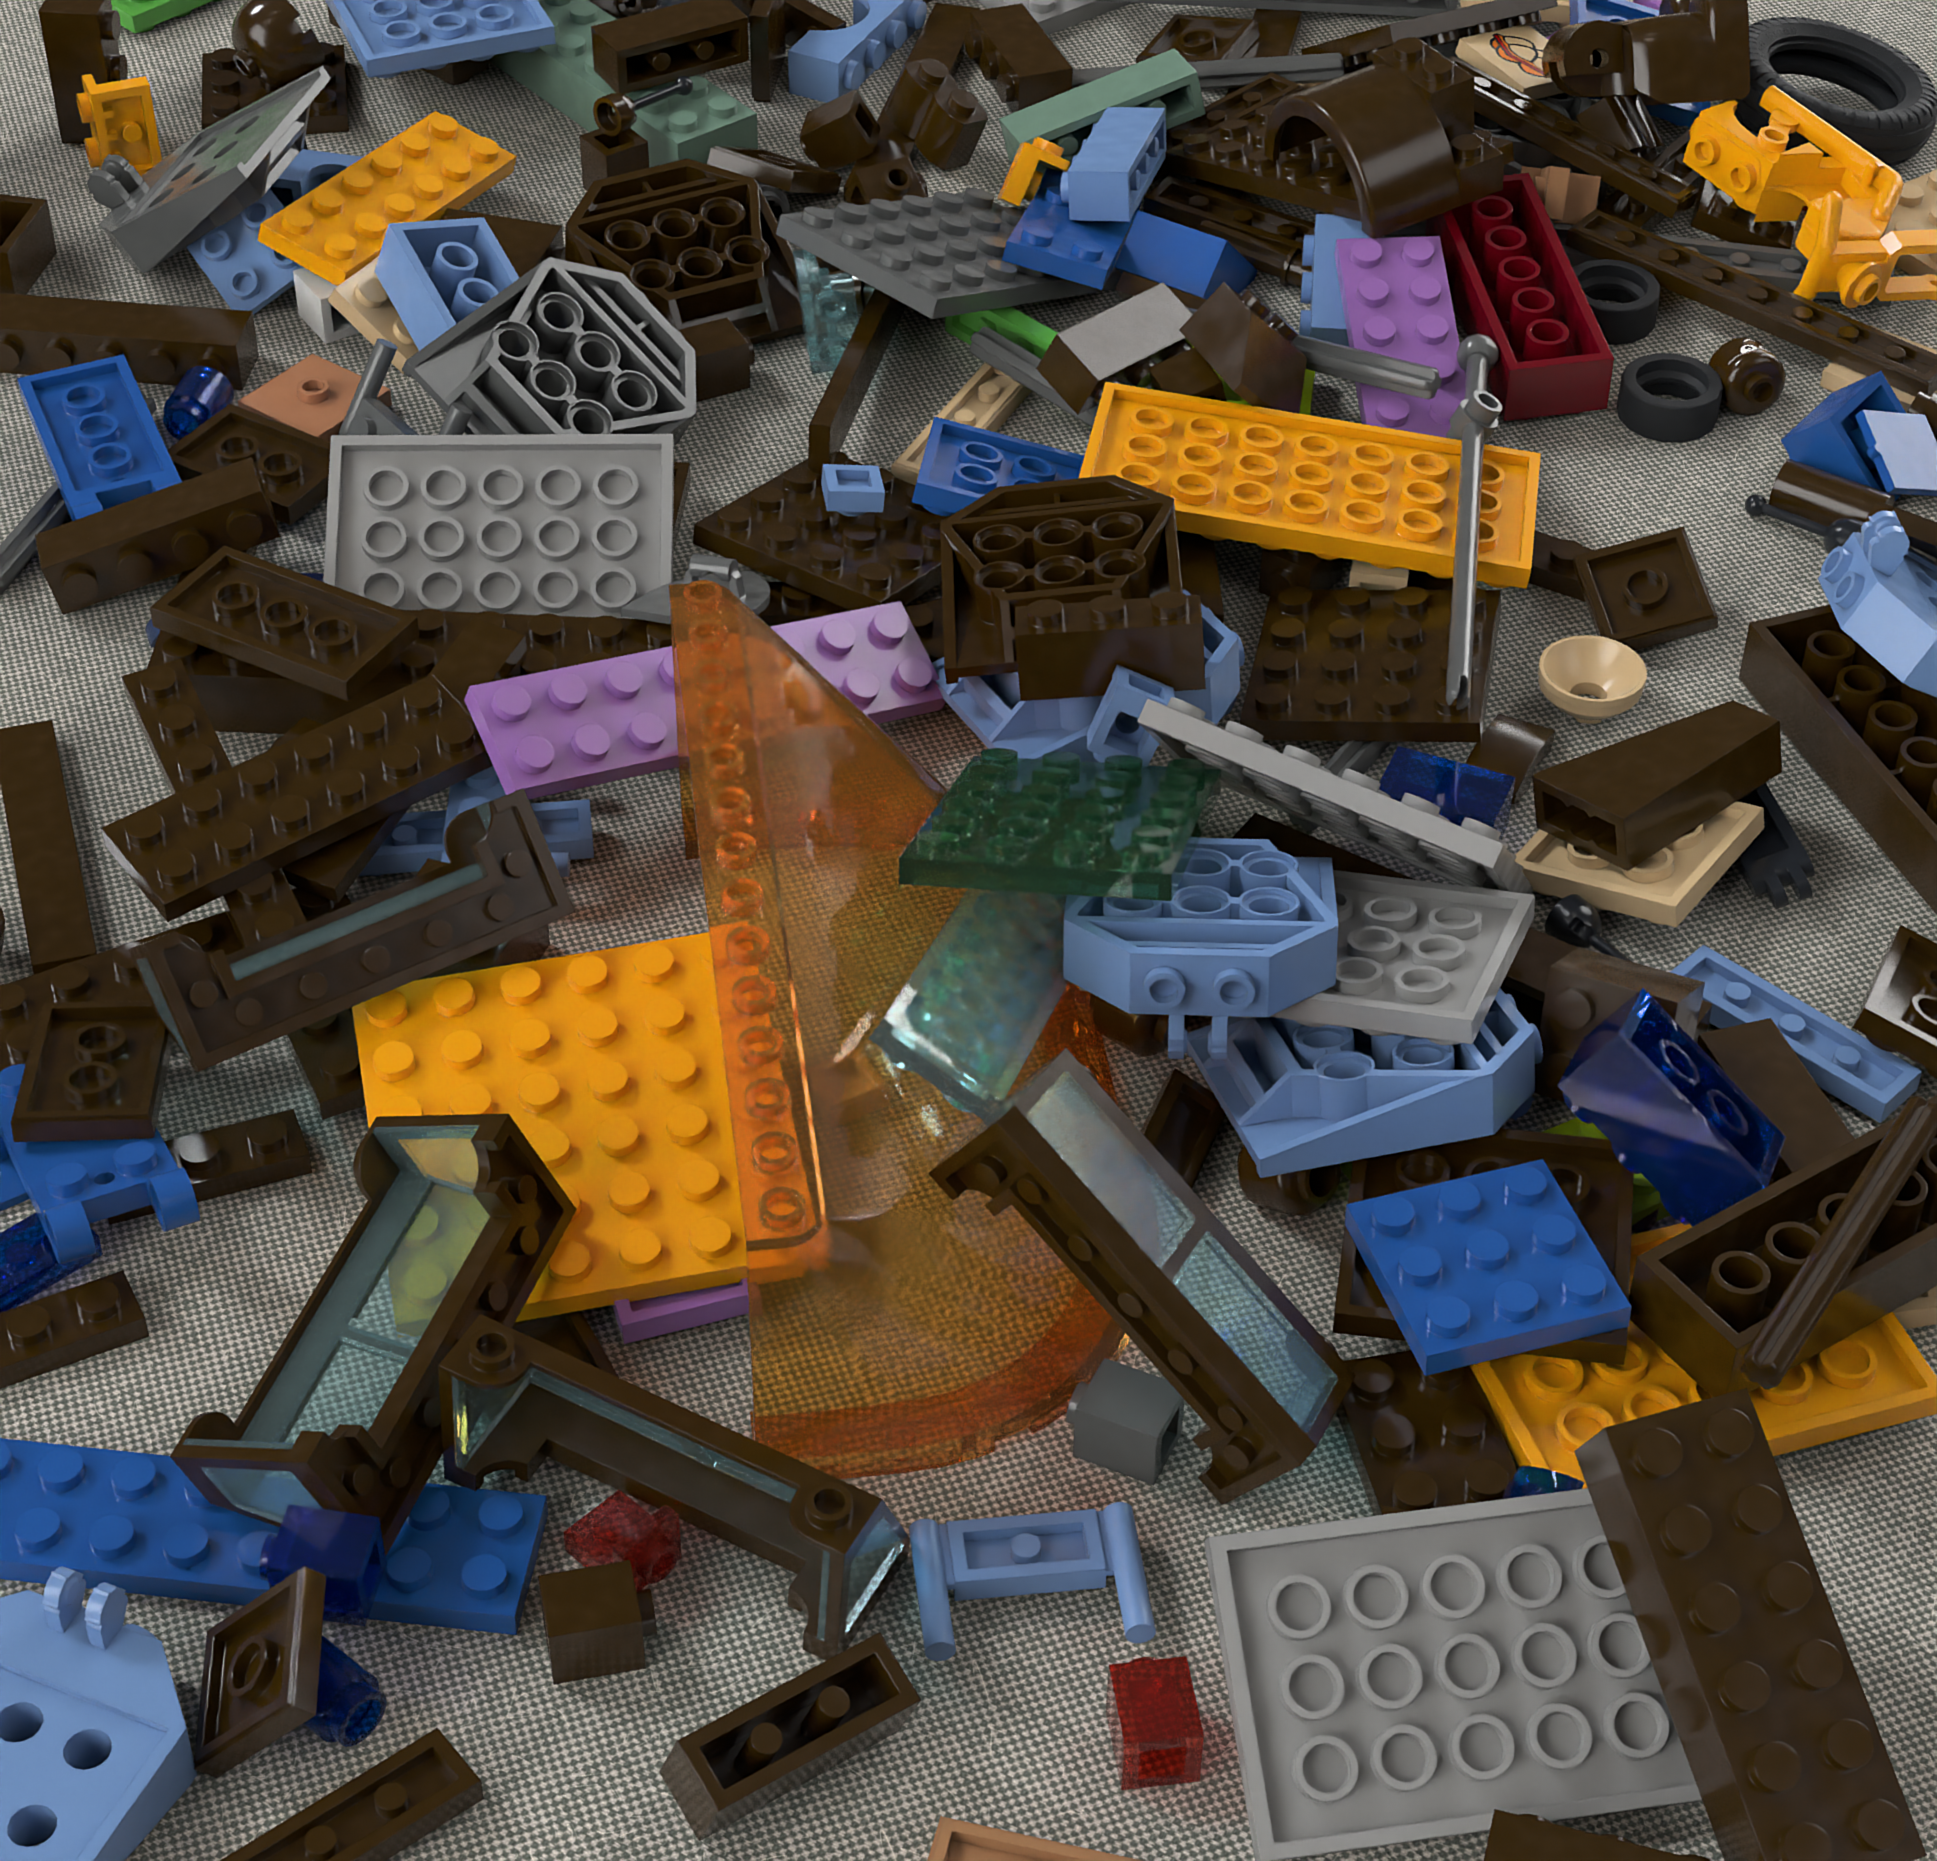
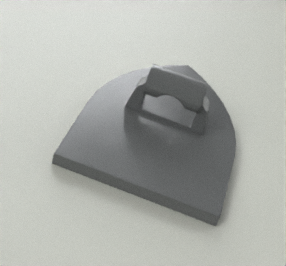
M695 553L690 559L689 569L685 572L684 579L662 585L621 607V617L728 633L766 609L770 602V587L766 580L753 571L739 572L736 559ZM708 571L714 573V574L706 575Z

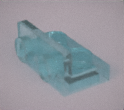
M806 250L793 251L804 339L811 372L815 374L834 371L858 324L853 277L846 272L829 275L828 267L818 268L815 255Z

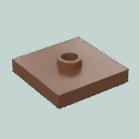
M311 354L238 400V406L331 442V435H338L362 376L315 354ZM381 386L377 400L383 402L387 407L392 405L391 391L389 388Z

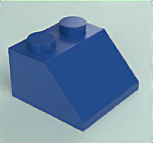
M1139 210L1114 266L1120 273L1125 271L1160 284L1164 282L1168 287L1206 300L1223 282L1238 294L1241 293L1254 281L1258 272L1227 240Z
M1882 371L1831 393L1785 435L1781 442L1787 450L1789 458L1886 492L1874 460L1867 455L1869 448L1855 417L1862 410L1906 413ZM1892 494V495L1895 496V501H1896L1902 494Z

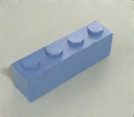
M1106 108L1098 123L1093 124L1088 139L1083 140L1078 155L1073 156L1068 171L1062 173L1060 186L1061 200L1063 203H1069L1070 220L1130 222L1166 158L1165 108Z

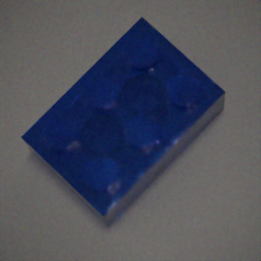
M1644 988L1583 1038L1557 1085L1563 1091L1564 1100L1574 1115L1585 1123L1590 1124L1593 1122L1612 1142L1613 1152L1621 1164L1632 1173H1641L1660 1192L1661 1201L1669 1214L1678 1222L1684 1225L1690 1224L1692 1227L1767 1187L1786 1136Z

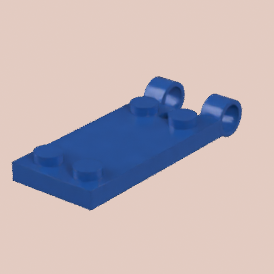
M1047 167L1039 190L1006 242L1002 261L1102 290L1118 259L1138 210H1140L1141 202L1130 222L1070 220L1069 203H1063L1061 200L1060 186L1063 172Z
M124 354L17 378L21 398L72 521L183 482L178 475Z
M26 1064L12 1065L0 1072V1136L5 1142L6 1150L60 1265L96 1254L90 1223L148 1205H152L164 1232L200 1221L196 1196L188 1174L183 1167L178 1168L157 1127L155 1137L150 1139L14 1142L11 1120Z

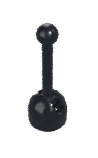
M1753 494L1745 501V510L1752 516L1765 514L1824 537L1823 542L1828 554L1834 548L1842 547L1853 532L1861 533V526L1864 523L1857 519L1840 518L1827 527L1767 504L1766 499L1759 494Z
M1577 894L1566 896L1550 911L1545 922V932L1547 935L1578 948L1588 949L1590 946H1593L1602 954L1632 962L1600 936L1602 927L1599 913L1581 896Z

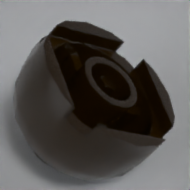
M247 0L238 10L231 26L232 42L237 51L233 55V60L239 70L249 79H253L256 76L263 83L280 88L324 66L326 63L324 51L311 28L303 33L299 25L294 21L300 16V13L287 0Z

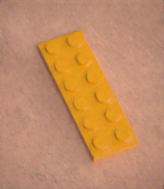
M434 111L260 223L257 241L338 286L379 257L389 223L439 220L447 208L461 209L512 174L517 156L499 147L495 141L482 137L458 124L454 118Z

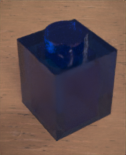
M289 1504L278 1534L270 1533L263 1544L259 1565L261 1579L268 1581L269 1587L272 1588L304 1566L326 1575L323 1620L366 1626L387 1565L379 1517Z

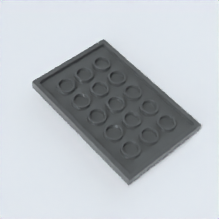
M966 188L965 193L957 194L937 191L934 196L924 198L905 195L902 200L898 201L872 199L870 204L865 205L839 203L837 208L831 209L805 207L803 212L781 214L776 235L931 319L1115 290L1122 275L1113 267L1103 289L1100 290L1002 261L1006 242L1025 211L1013 207H1003L993 202L994 196L991 193L977 188Z

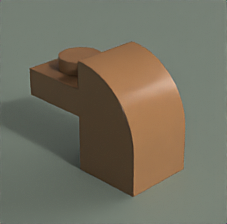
M1521 166L1520 174L1529 173L1551 222L1575 225L1592 211L1596 210L1601 177L1570 173V168L1555 166L1542 169Z

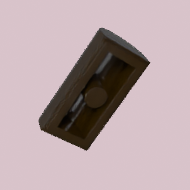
M1788 459L1776 477L1770 494L1769 504L1828 527L1832 522L1840 518H1852L1866 522L1874 502L1878 503L1879 501L1894 507L1895 496Z

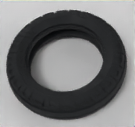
M1774 17L1758 21L1749 26L1750 92L1743 99H1734L1738 102L1734 115L1757 135L1761 128L1769 126L1768 121L1771 113L1761 107L1759 103L1765 90L1774 85L1889 167L1899 165L1914 157L1931 137L1937 121V93L1935 87L1924 70L1898 49H1894L1893 46L1882 42L1876 37L1871 38V35L1859 32L1854 28L1848 29L1847 26L1841 24L1837 25L1829 21L1824 22L1820 19ZM1778 74L1804 75L1839 85L1867 99L1879 111L1850 109L1819 100L1796 89ZM1797 131L1788 135L1789 141L1786 151L1809 142L1824 152L1823 157H1832Z

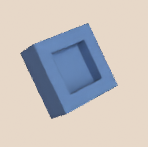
M823 464L821 486L827 511H837L846 516H861L866 512H883L885 490L879 466Z

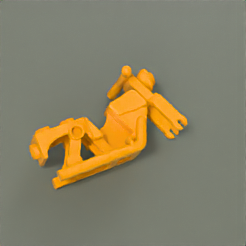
M1774 85L1765 90L1759 103L1771 115L1768 121L1769 126L1761 128L1757 137L1742 126L1735 117L1734 113L1738 104L1735 100H1729L1701 110L1689 131L1690 140L1683 159L1686 165L1732 197L1737 206L1756 214L1754 222L1798 221L1803 206L1808 207L1795 245L1809 261L1800 284L1793 291L1794 294L1813 301L1818 292H1839L1841 303L1849 309L1855 308L1858 305H1867L1875 297L1879 301L1937 300V275L1890 277L1901 255L1937 253V229L1891 231L1884 236L1904 186L1902 177L1898 172ZM1797 131L1832 157H1823L1824 152L1809 142L1785 151L1789 141L1788 135Z

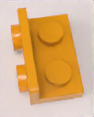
M92 74L82 75L84 92L77 93L76 99L82 123L90 122L92 137L84 139L90 167H99L102 170V163L107 155L115 154L129 160L128 163L133 165L142 177L144 173L162 160L150 84L146 76L96 85Z
M1039 137L1034 138L1032 144L1027 142L1021 143L997 199L1014 207H1019L1022 199L1032 201L1043 177L1042 172L1035 170L1038 163L1058 171L1067 172L1071 162L1061 158L1064 148Z

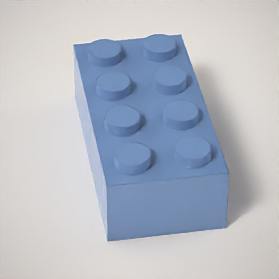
M484 217L389 223L374 271L419 351L519 279L518 274Z

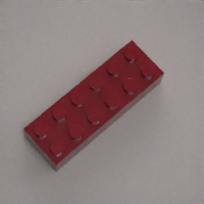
M1529 173L1503 175L1502 191L1427 219L1425 235L1426 237L1440 236L1450 294L1467 335L1482 334L1489 336L1496 343L1499 350V360L1496 367L1488 374L1487 382L1493 396L1502 404L1500 413L1503 420H1528L1535 417L1569 413L1579 414L1586 411L1607 409L1614 356Z

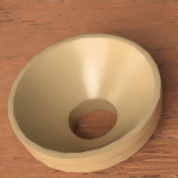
M1592 635L1571 636L1552 643L1543 651L1539 660L1538 683L1545 697L1561 712L1573 716L1577 722L1597 724L1601 723L1602 719L1617 716L1638 703L1646 684L1647 669L1642 658L1634 650L1616 640ZM1589 694L1599 699L1584 698L1577 695Z

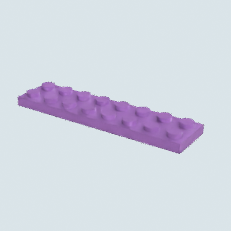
M901 601L469 686L464 699L506 795L524 788L528 799L941 710L946 703L936 683L939 677Z

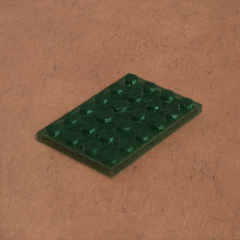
M991 748L980 752V756H973L899 856V884L1172 901L1220 796L1221 769H1205V762L1196 759H1174L1168 761L1167 766H1142L1143 760L1141 758L1130 755L1109 756L1105 758V763L1080 762V755L1071 752H1049L1043 754L1042 759L1018 758V752L1012 749Z

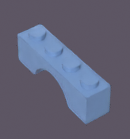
M853 0L852 26L837 30H809L788 50L789 93L828 103L846 93L857 90L875 70L881 67L882 63L897 49L901 48L903 43L917 29L923 26L927 14L926 3L923 0Z

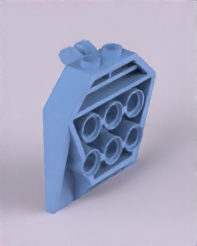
M1894 510L1892 512L1880 511L1873 516H1869V521L1864 522L1861 526V533L1853 532L1842 547L1838 546L1829 553L1822 565L1821 575L1818 580L1840 628L1902 683L1937 697V563L1909 547L1910 541Z
M1183 590L1185 595H1191L1187 590ZM1201 604L1206 689L1174 691V696L1206 712L1204 718L1217 725L1220 719H1223L1233 709L1237 700L1236 696L1240 692L1239 667L1244 664L1245 653L1238 634L1227 628L1214 616L1209 608H1205ZM944 657L932 662L939 677L936 683L943 699L1012 774V780L1016 785L1099 762L1094 758V752L1087 750V731L1104 696L1020 701L1018 672L959 678V683L947 684ZM1121 712L1116 717V720L1120 724L1128 726L1136 723L1138 718Z
M1137 836L1127 848L1115 850L1112 853L1074 852L1064 911L1063 978L1129 1014L1169 1015L1168 1059H1184V1054L1187 1052L1188 1031L1184 1028L1185 1015L1212 1016V1029L1208 1032V1053L1211 1055V1060H1227L1228 1016L1269 1017L1336 985L1338 914L1332 858L1293 857L1290 854L1278 851L1269 839Z
M1501 988L1473 1044L1439 1045L1429 1041L1427 1038L1400 1034L1373 1036L1363 1032L1361 1029L1335 1025L1308 1027L1291 1019L1232 1016L1228 1018L1227 1060H1211V1055L1208 1053V1032L1212 1029V1024L1188 1033L1186 1052L1189 1058L1192 1057L1251 1155L1260 1178L1494 1135L1509 1118H1513L1516 1121L1517 1118L1523 1116L1530 1109L1532 1101L1535 1100L1532 1097L1535 1091V1064L1540 1063L1543 1057L1542 1041L1537 1027L1533 1023L1528 1024L1517 1010L1512 995L1505 994Z
M63 1566L58 1567L55 1571H51L43 1595L25 1590L0 1598V1861H125L189 1788L197 1776L186 1724L162 1641L138 1625L126 1624L123 1626L128 1598L127 1595H124L126 1590L103 1582L93 1588L86 1608L83 1607L82 1603L86 1587V1581L82 1579L84 1574Z

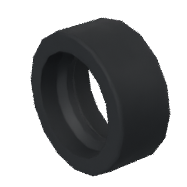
M1609 259L1586 261L1573 267L1608 345L1636 342L1647 337L1655 328L1660 298V284L1653 274L1640 266L1625 261ZM1598 300L1616 301L1621 304L1604 303Z
M1655 353L1641 356L1627 364L1621 375L1616 406L1618 417L1629 430L1644 438L1660 442L1680 443L1700 439L1711 432L1717 422L1723 385L1720 375L1710 365L1696 358L1676 353ZM1653 395H1671L1685 400H1667Z

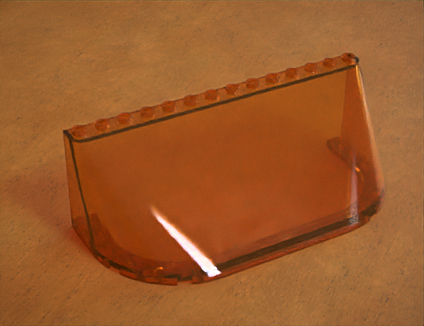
M697 580L688 584L669 585L684 847L686 860L700 859L746 1245L753 1411L750 1412L751 1438L838 1479L901 1474L942 1468L995 1452V1442L1013 1436L1026 1428L1034 1434L1066 1414L1077 1385L1081 1381L1090 1383L1104 1358L1117 1362L1130 1341L1129 1336L1013 1205L993 1216L984 1206L991 1199L990 1196L976 1190H966L952 1201L928 1174L1029 1075L1065 1048L1070 1051L1080 1064L1086 1066L1094 1074L1098 1084L1118 1106L1103 1037L1096 1030L1092 1017L1093 1010H1091L1090 1006L1091 993L1080 991L1079 986L1063 978L1065 904L1050 883L1025 858L729 589L710 580ZM1042 1096L1026 1114L1027 1119L1148 1255L1149 1247L1145 1219L1136 1180L1122 1171L1129 1156V1150L1098 1115L1086 1122L1072 1120L1058 1112Z

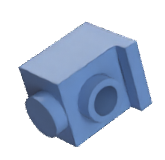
M1117 664L1109 687L1087 731V750L1094 752V758L1111 769L1126 771L1130 767L1145 773L1159 743L1138 722L1126 726L1120 724L1116 717L1119 713L1123 712L1139 719L1147 699L1167 706L1170 698H1175L1174 688Z

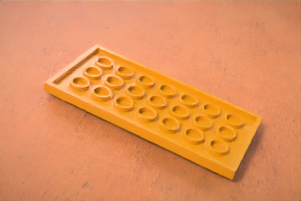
M1105 382L1079 478L1115 475L1174 498L1177 531L1200 534L1210 540L1221 541L1231 539L1255 543L1268 550L1285 548L1313 553L1323 559L1345 558L1368 562L1382 569L1398 567L1427 572L1436 578L1447 579L1453 577L1462 440ZM1484 444L1477 581H1482L1495 588H1508L1512 586L1527 589L1532 567L1541 453Z

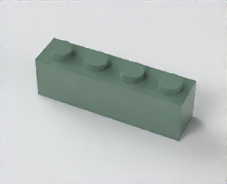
M1173 48L999 118L1008 159L1012 163L1021 143L1027 142L1032 144L1034 138L1039 137L1064 148L1061 158L1072 162L1073 156L1078 155L1081 150L1083 140L1088 139L1091 134L1093 124L1098 123L1107 107L1165 108L1166 130L1202 116L1206 113L1198 73ZM1038 163L1035 170L1042 172L1044 176L1047 166Z

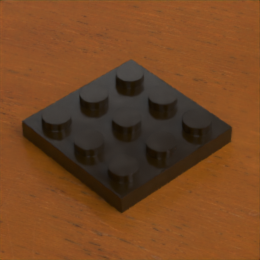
M319 42L324 51L326 61L323 67L331 79L311 102L306 135L349 132L344 45H331L326 42ZM222 48L212 53H202V130L280 89V87L267 85L256 76L253 79L247 78L233 60V55L237 53L235 49Z

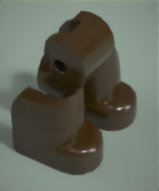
M1662 0L1659 16L1616 23L1594 20L1562 27L1550 37L1544 47L1542 57L1544 77L1551 78L1556 87L1569 96L1582 98L1600 97L1603 99L1613 95H1623V97L1640 95L1645 106L1743 99L1750 92L1747 0Z

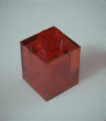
M1141 1657L1128 1663L1110 1664L1108 1666L1106 1716L1121 1790L1200 1782L1204 1733L1187 1657L1165 1659Z

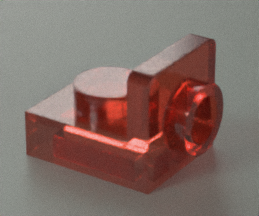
M621 1490L616 1491L563 1532L565 1551L584 1567L630 1560L636 1591L642 1590L648 1584H655L663 1580L673 1570L677 1561L682 1558L679 1514L668 1505H664L650 1515Z

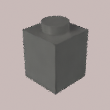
M1104 1358L1091 1382L1081 1381L1075 1388L1069 1402L1066 1420L1067 1423L1074 1425L1073 1456L1154 1485L1182 1434L1184 1398L1168 1380Z

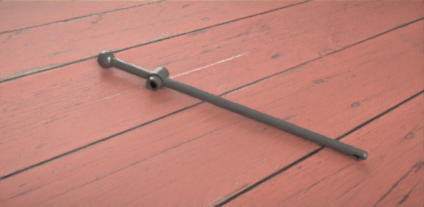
M1482 334L1468 336L1460 343L1457 350V361L1460 368L1466 373L1465 397L1449 420L1451 427L1446 433V438L1462 440L1446 683L1447 704L1450 706L1457 697V710L1468 706L1471 696L1484 444L1498 426L1497 416L1502 410L1501 402L1487 392V376L1497 365L1499 350L1496 343L1489 336Z

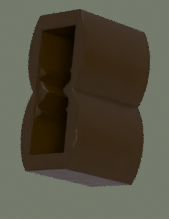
M930 58L904 63L885 108V112L894 126L908 137L914 139L917 148L923 156L942 170L968 165L988 121V116L983 107L978 103L977 98L972 93L959 89L956 81L948 72L947 67L941 62Z
M1623 95L1607 96L1576 116V120L1580 125L1648 162L1652 161L1667 148L1640 95H1630L1627 97H1623Z

